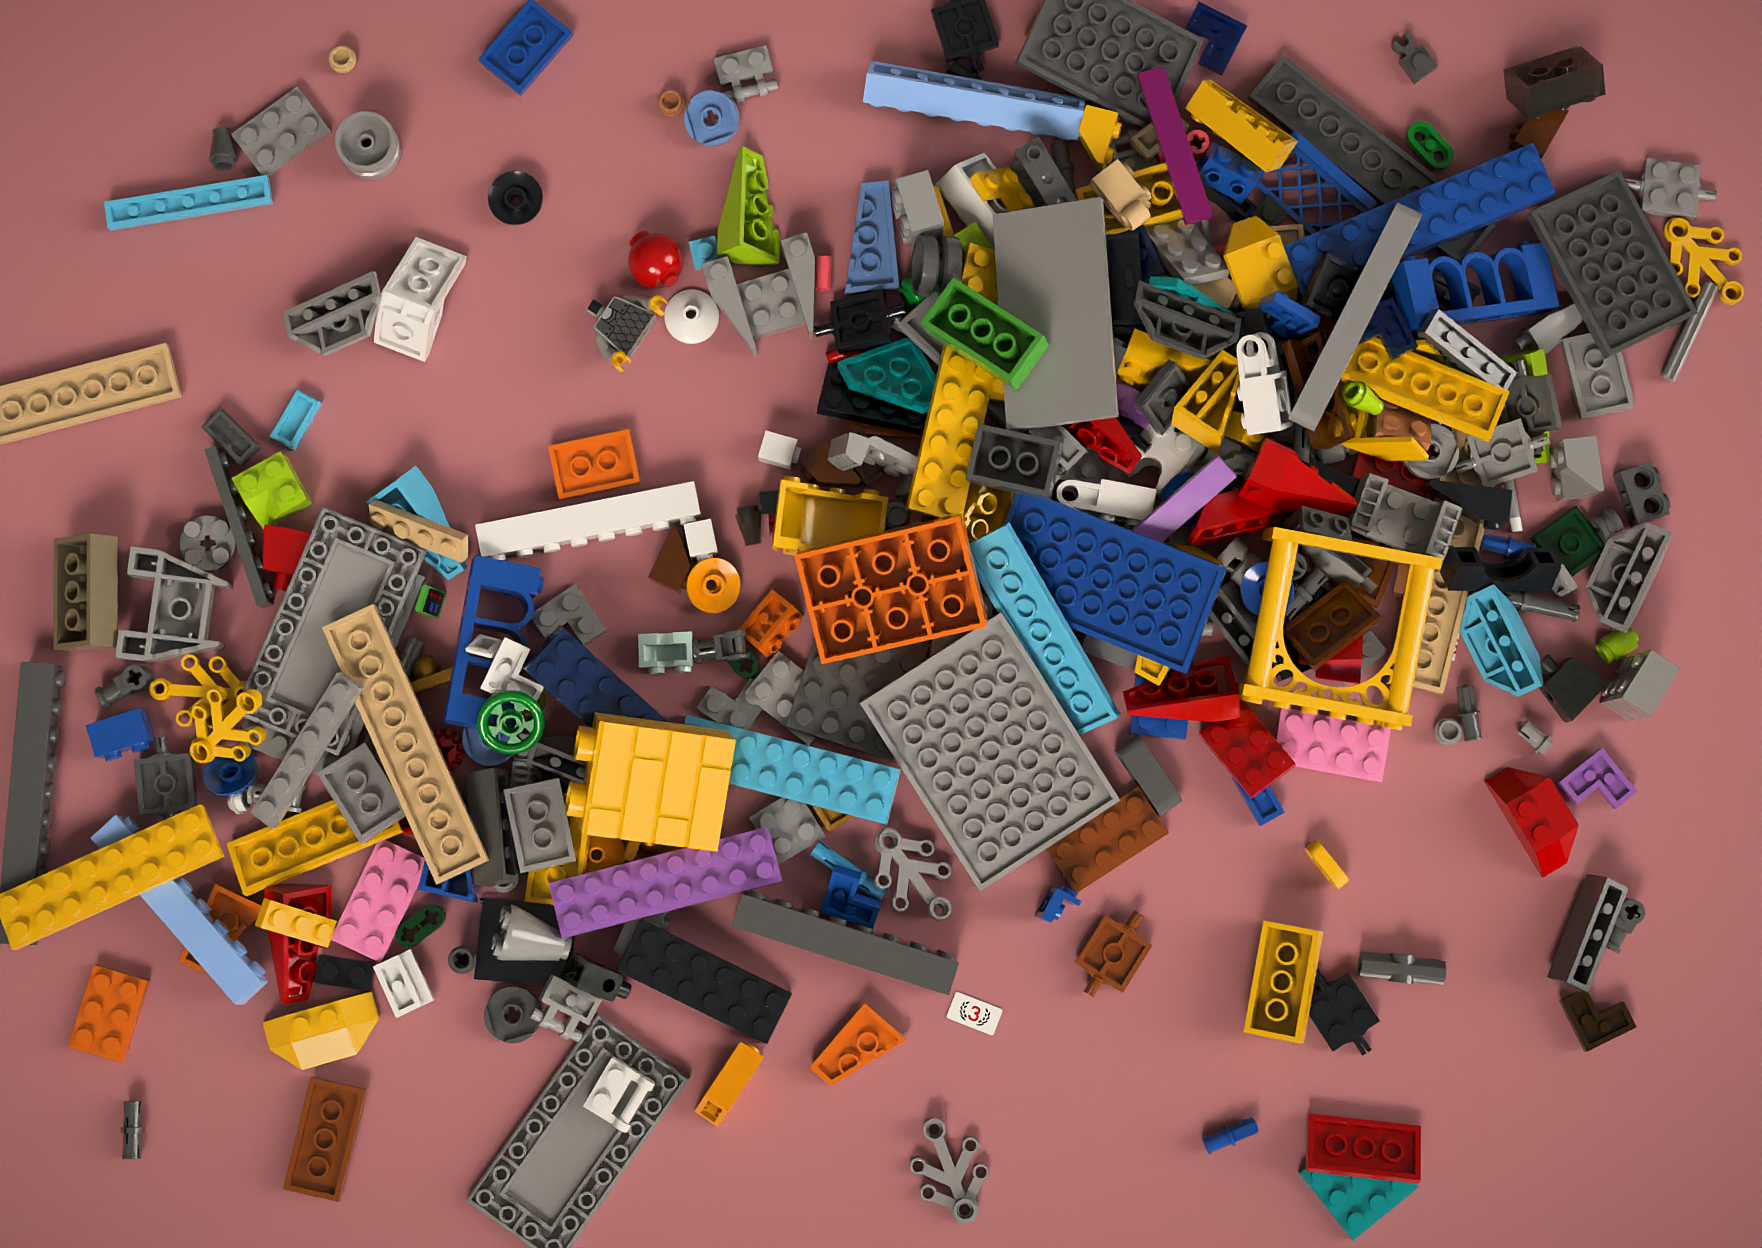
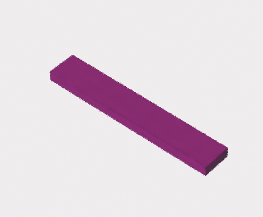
M1164 66L1137 73V79L1185 225L1212 218L1213 214Z

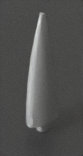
M1571 302L1538 317L1518 332L1520 337L1513 341L1518 350L1525 346H1528L1531 350L1544 348L1546 354L1555 348L1562 339L1573 332L1583 319L1574 302Z
M1288 513L1284 521L1291 516L1290 513ZM1300 545L1313 563L1335 586L1346 580L1355 590L1361 585L1370 594L1378 586L1367 577L1372 569L1355 555Z

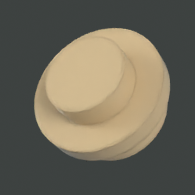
M347 46L335 47L329 54V64L338 73H348L356 65V55Z

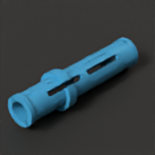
M821 840L818 841L809 854L831 870L834 869L836 864L861 872L857 889L859 888L875 900L880 901L888 888L878 890L874 886V878L868 874L869 871L866 869L861 870L839 853L829 848Z

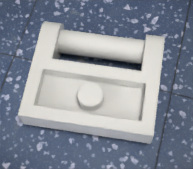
M613 1056L583 1107L608 1121L618 1130L627 1133L631 1126L629 1122L646 1093L652 1091L656 1083ZM633 1080L638 1086L622 1114L618 1116L614 1113V1110Z

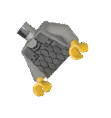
M624 295L621 298L614 296L608 306L596 298L590 303L587 313L598 319L593 327L596 333L595 342L602 357L612 363L620 373L624 371L620 367L623 362L632 363L631 357L656 322L655 313L660 316L665 314L659 308L662 304L669 305V302L660 295L654 297Z

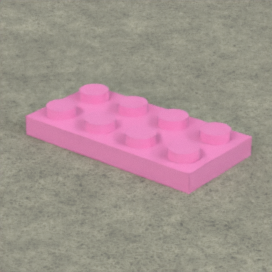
M1280 708L1275 739L1296 763L1295 767L1381 783L1391 728Z
M386 839L376 843L332 934L331 940L382 963L396 936L397 928L402 924L418 890L425 858Z

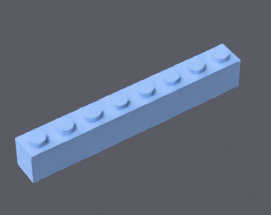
M870 61L863 102L869 103L874 107H893L902 112H921L930 117L938 115L949 117L954 121H972L982 126H1000L1009 131L1023 130L1038 136H1056L1061 140H1078L1079 127L1085 105V100L1080 97Z
M115 815L91 839L101 849L137 833L139 826L129 816ZM184 878L173 879L140 894L234 1004L244 1005L269 982L263 976L266 972L262 966L256 961L251 962L245 955L247 953L246 948L238 940L233 941L228 936L229 929L219 919L215 921L209 914L211 908L202 899L199 898L197 900L191 893L193 891L192 886Z

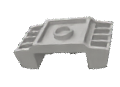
M849 432L840 437L832 438L827 458L831 464L842 471L861 466L863 462L871 465L876 463L885 467L884 472L894 477L902 476L894 497L904 501L908 500L917 456L876 435L867 438Z
M1371 473L1362 475L1354 496L1357 504L1348 516L1350 518L1351 530L1406 552L1443 558V564L1460 518L1462 507L1445 500L1437 503L1389 485L1388 479Z

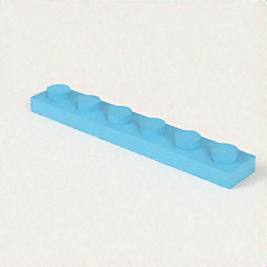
M268 175L105 201L104 208L107 228L113 231L273 204L270 179Z

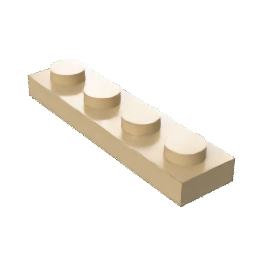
M376 499L369 504V526L460 563H463L468 558V534Z

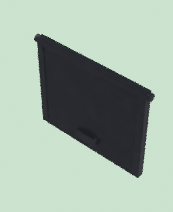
M1139 234L1106 235L1112 327L1144 325L1133 304L1137 282L1139 280L1142 281Z
M480 898L482 911L474 979L545 986L551 974L560 978L567 959L560 958L559 961L498 960L492 955L493 950L491 949L494 934H499L501 930L499 916L503 906H517L559 929L554 905ZM572 936V937H571V938H572V944H571V948H570L569 955H570L571 951H572V952L574 951L575 936Z

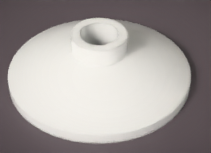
M689 289L677 293L670 299L669 305L665 309L664 319L668 331L675 339L683 343L696 344L707 340L715 332L719 323V311L715 301L708 294L700 290ZM689 310H694L696 317L689 319L686 317V313Z

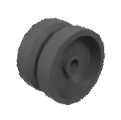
M919 234L916 238L912 254L911 284L913 294L915 296L930 297L935 290L937 295L940 296L953 277L961 281L962 246L958 237L943 236L938 243L933 235Z

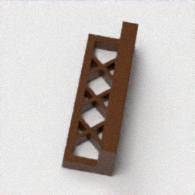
M1318 332L1303 340H1288L1282 343L1297 398H1299L1327 343L1324 332ZM1317 342L1319 347L1316 359L1311 357L1308 348L1309 345ZM1339 383L1332 395L1335 400L1333 410L1325 409L1314 432L1307 429L1313 449H1330L1355 437ZM1338 420L1342 423L1345 434L1335 438L1333 426L1335 421Z

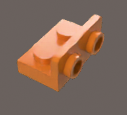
M772 589L737 630H746L747 635L744 638L765 657L770 658L773 653H776L781 648L782 643L790 633L799 627L804 616Z

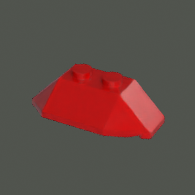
M1240 487L1230 492L1218 493L1199 510L1187 541L1189 545L1201 546L1235 538L1236 536H1244L1263 530L1267 526L1282 524L1289 511L1262 507L1238 496Z
M1507 767L1485 780L1486 786L1541 877L1543 878L1567 864L1579 824L1551 778Z

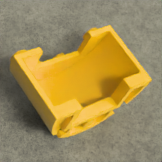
M784 476L783 480L779 482L771 548L775 551L783 548L784 554L794 556L801 550L882 532L885 530L888 497L880 496V491L864 489L863 493L854 496L847 495L846 490L840 488H829V491L819 490V485L800 483V478Z

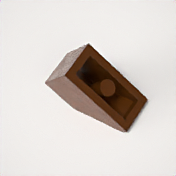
M1563 108L1527 117L1521 125L1516 123L1509 135L1512 141L1508 148L1514 151L1534 143L1541 159L1569 110Z
M826 440L822 441L800 461V465L803 468L800 473L811 484L815 481L819 486L854 488L862 485V479L852 468L842 471L827 460L830 445Z
M672 528L648 577L651 581L680 594L682 589L687 590V577L692 568L678 529Z

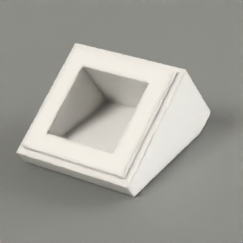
M479 634L465 649L466 652L494 658L502 640Z

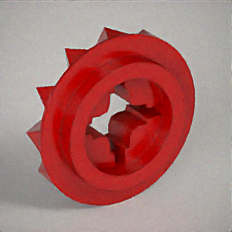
M449 729L433 730L432 733L436 741L438 740L443 747L454 746L447 752L448 762L446 764L451 772L462 763L465 750L462 739L458 734Z

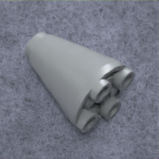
M517 906L502 907L499 916L501 930L499 934H494L491 943L492 955L495 956V959L559 961L560 958L567 959L572 944L571 937L562 939L559 929Z

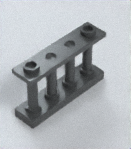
M1039 137L1015 149L1014 152L1019 161L1011 164L1010 168L1018 176L1019 182L1026 193L1030 195L1035 207L1077 201Z

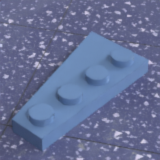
M889 180L861 183L845 295L868 293L880 289L884 291L899 290Z

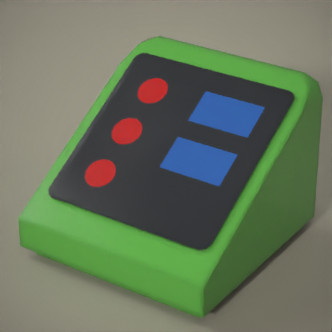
M423 584L415 611L422 615L436 619L439 618L446 593Z

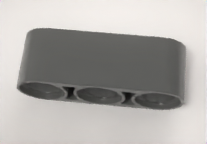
M1138 734L1114 749L1117 757L1159 817L1183 801L1164 770Z

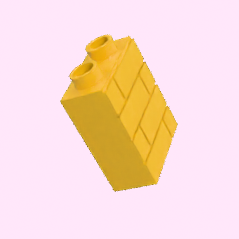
M594 712L592 727L579 726L577 730L574 759L586 761L583 783L571 781L569 783L565 815L577 817V825L581 833L586 835L718 851L736 740L728 730Z

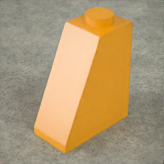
M740 1042L694 1112L718 1127L764 1057L760 1055L759 1050L753 1045Z

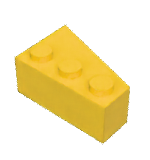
M1222 350L1177 403L1173 411L1171 425L1218 454L1237 397V386L1240 384L1237 358Z

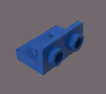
M1059 885L1058 888L1050 887L1035 916L1051 923L1053 919L1058 920L1065 908V905L1062 904L1063 900L1076 906H1080L1082 901L1076 898L1077 892L1064 885Z

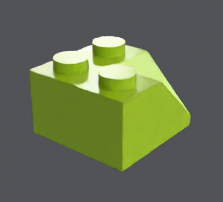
M281 451L231 478L243 501L263 530L265 524L274 526L313 505L290 460Z

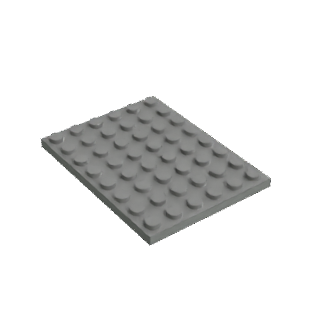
M1002 612L988 619L986 627L971 630L859 702L979 891L993 884L1120 801Z

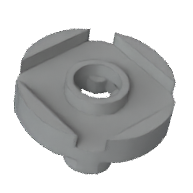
M1431 424V444L1435 446L1434 451L1437 452V456H1432L1428 460L1402 461L1404 466L1418 478L1425 480L1441 478L1451 472L1458 461L1459 448L1456 445L1454 435L1449 429L1438 424Z
M202 516L188 522L184 526V531L180 538V550L185 561L205 572H215L223 569L237 552V545L229 524L215 516ZM210 536L211 540L216 541V545L211 546V551H206V547L202 546V542L206 540V537Z

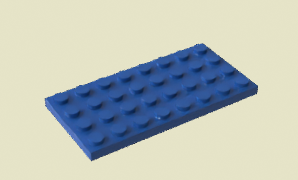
M1015 493L1004 524L1009 522L1070 628L1182 673H1188L1227 567L1051 499V501ZM981 586V592L986 593L983 586Z

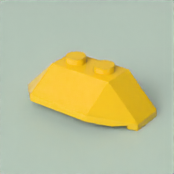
M1257 216L1231 224L1223 256L1242 308L1246 311L1258 308L1260 299L1275 291L1287 294L1289 299L1297 303L1299 287L1280 235Z
M373 991L265 1021L263 1026L269 1049L299 1069L304 1070L358 1054L380 1018Z

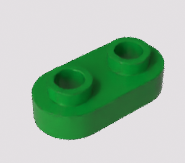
M1418 121L1413 123L1407 130V144L1429 168L1439 171L1448 167L1453 160V150L1429 123ZM1415 134H1421L1423 141L1416 140ZM1433 154H1440L1442 160L1436 161Z

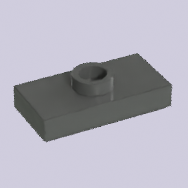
M222 408L201 426L240 466H243L261 448Z

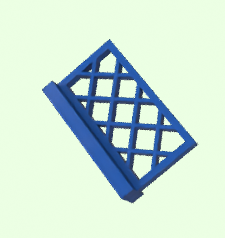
M1296 130L1290 136L1298 141L1291 151L1296 155L1297 166L1282 167L1270 171L1278 172V187L1267 188L1259 181L1267 173L1261 169L1257 184L1255 185L1266 196L1269 195L1281 205L1295 222L1303 224L1304 229L1310 235L1317 232L1312 227H1319L1321 231L1323 227L1333 226L1342 222L1341 206L1353 205L1362 214L1372 210L1377 204L1374 198ZM1300 160L1307 166H1300ZM1312 169L1317 174V185L1301 186L1300 170ZM1297 170L1298 186L1282 187L1281 172ZM1320 177L1328 184H1321ZM1332 187L1337 191V203L1322 204L1321 188ZM1317 188L1318 204L1302 205L1301 189ZM1298 190L1299 205L1287 206L1282 201V191ZM1272 191H1279V198ZM1341 196L1348 202H1341ZM1338 206L1339 222L1323 223L1322 207ZM1318 208L1319 223H1306L1303 220L1302 209ZM1292 209H1299V216Z

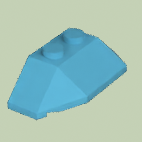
M1494 584L1468 596L1459 631L1483 680L1500 689L1511 692V694L1517 697L1543 686L1539 654L1514 604Z

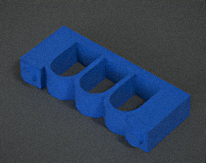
M1528 240L1516 244L1517 248H1505L1491 256L1482 252H1473L1457 261L1445 256L1438 257L1428 262V258L1416 260V256L1401 258L1392 275V282L1404 333L1419 331L1431 310L1439 309L1432 280L1433 270L1442 274L1448 287L1453 310L1443 311V313L1458 325L1543 314L1559 307L1548 254L1543 244H1533V240ZM1499 261L1505 263L1511 271L1518 301L1506 303L1499 275ZM1466 265L1473 268L1478 274L1485 306L1473 307L1466 279Z
M477 555L471 560L442 723L477 729V715L487 698L462 694L466 668L468 665L489 669L493 660L470 656L465 648L471 643L474 627L510 635L515 642L527 647V640L521 629L529 622L534 612L533 598L537 593L542 592L544 577L540 576L541 568ZM480 590L511 595L517 598L524 607L522 621L504 623L476 617ZM511 702L501 703L503 710L515 708ZM490 714L488 724L497 725L498 715ZM508 718L506 719V722L508 724H514L516 720L514 718Z

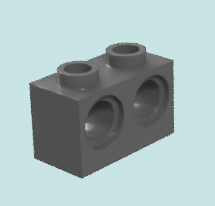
M1652 462L1613 475L1631 527L1670 514L1669 498L1661 490L1659 484L1661 476L1658 469L1653 467ZM1636 474L1644 479L1643 487L1635 484L1634 477ZM1645 500L1652 503L1654 508L1652 514L1645 511L1643 506Z

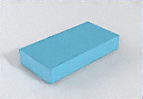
M296 389L269 437L295 451L323 403Z

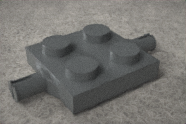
M1525 359L1512 361L1517 374L1507 389L1510 392L1501 412L1503 422L1507 423L1521 418L1525 432L1530 438L1542 435L1547 431L1561 429L1562 423L1551 373L1539 376L1527 375ZM1543 446L1534 449V453L1544 451Z
M167 736L155 737L157 754L148 758L134 760L139 815L157 814L163 816V821L173 817L174 814L198 805L193 758L190 753H168Z

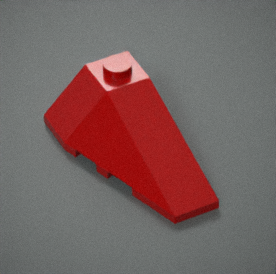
M286 884L264 888L265 899L329 919L331 917L330 885ZM267 930L281 1004L285 1005L308 1000L317 968L315 960L318 948L323 946Z

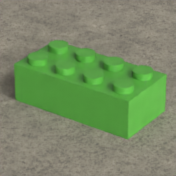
M954 277L921 321V325L927 334L1015 391L1020 388L1049 347L1043 334Z

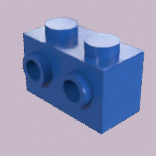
M1214 142L1211 143L1196 164L1204 187L1210 186L1226 197L1233 198V201L1240 205L1258 181L1259 166L1250 159H1246Z
M142 708L85 725L95 758H105L106 762L121 758L122 752L131 749L133 753L144 751L149 748V743L155 742V735L147 710Z

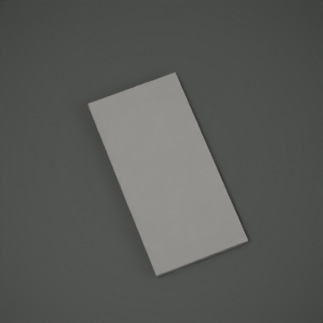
M1097 197L993 214L998 306L1043 334L1049 344L1048 349L1017 391L1003 383L1006 430L1021 431L1119 417L1103 199Z
M322 507L243 691L246 689L258 690L262 695V705L251 714L246 713L243 717L297 738L336 673L341 672L322 627L374 604L389 637H391L427 550ZM356 703L350 709L325 751L340 756L359 712Z
M598 1013L582 1035L581 1040L577 1042L465 1201L531 1248H571L690 1078ZM613 1056L656 1083L652 1091L646 1093L629 1122L631 1126L627 1133L618 1130L608 1121L583 1107ZM631 1081L614 1110V1113L618 1116L622 1114L638 1086L635 1081Z

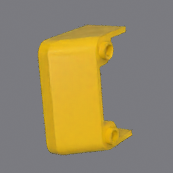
M1426 340L1386 341L1444 364V357L1438 350L1433 348V344L1426 343ZM1346 404L1355 437L1341 443L1343 446L1385 461L1428 460L1429 455L1413 437H1373L1374 415ZM1338 420L1335 430L1336 437L1345 434L1342 423Z

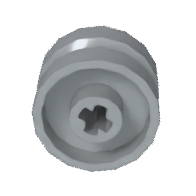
M360 111L344 119L336 131L335 147L338 156L352 174L362 179L376 180L387 176L396 168L401 158V144L393 127L383 116L375 112Z

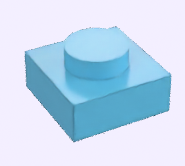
M715 236L688 242L695 270L702 269L701 264L720 258L717 255Z

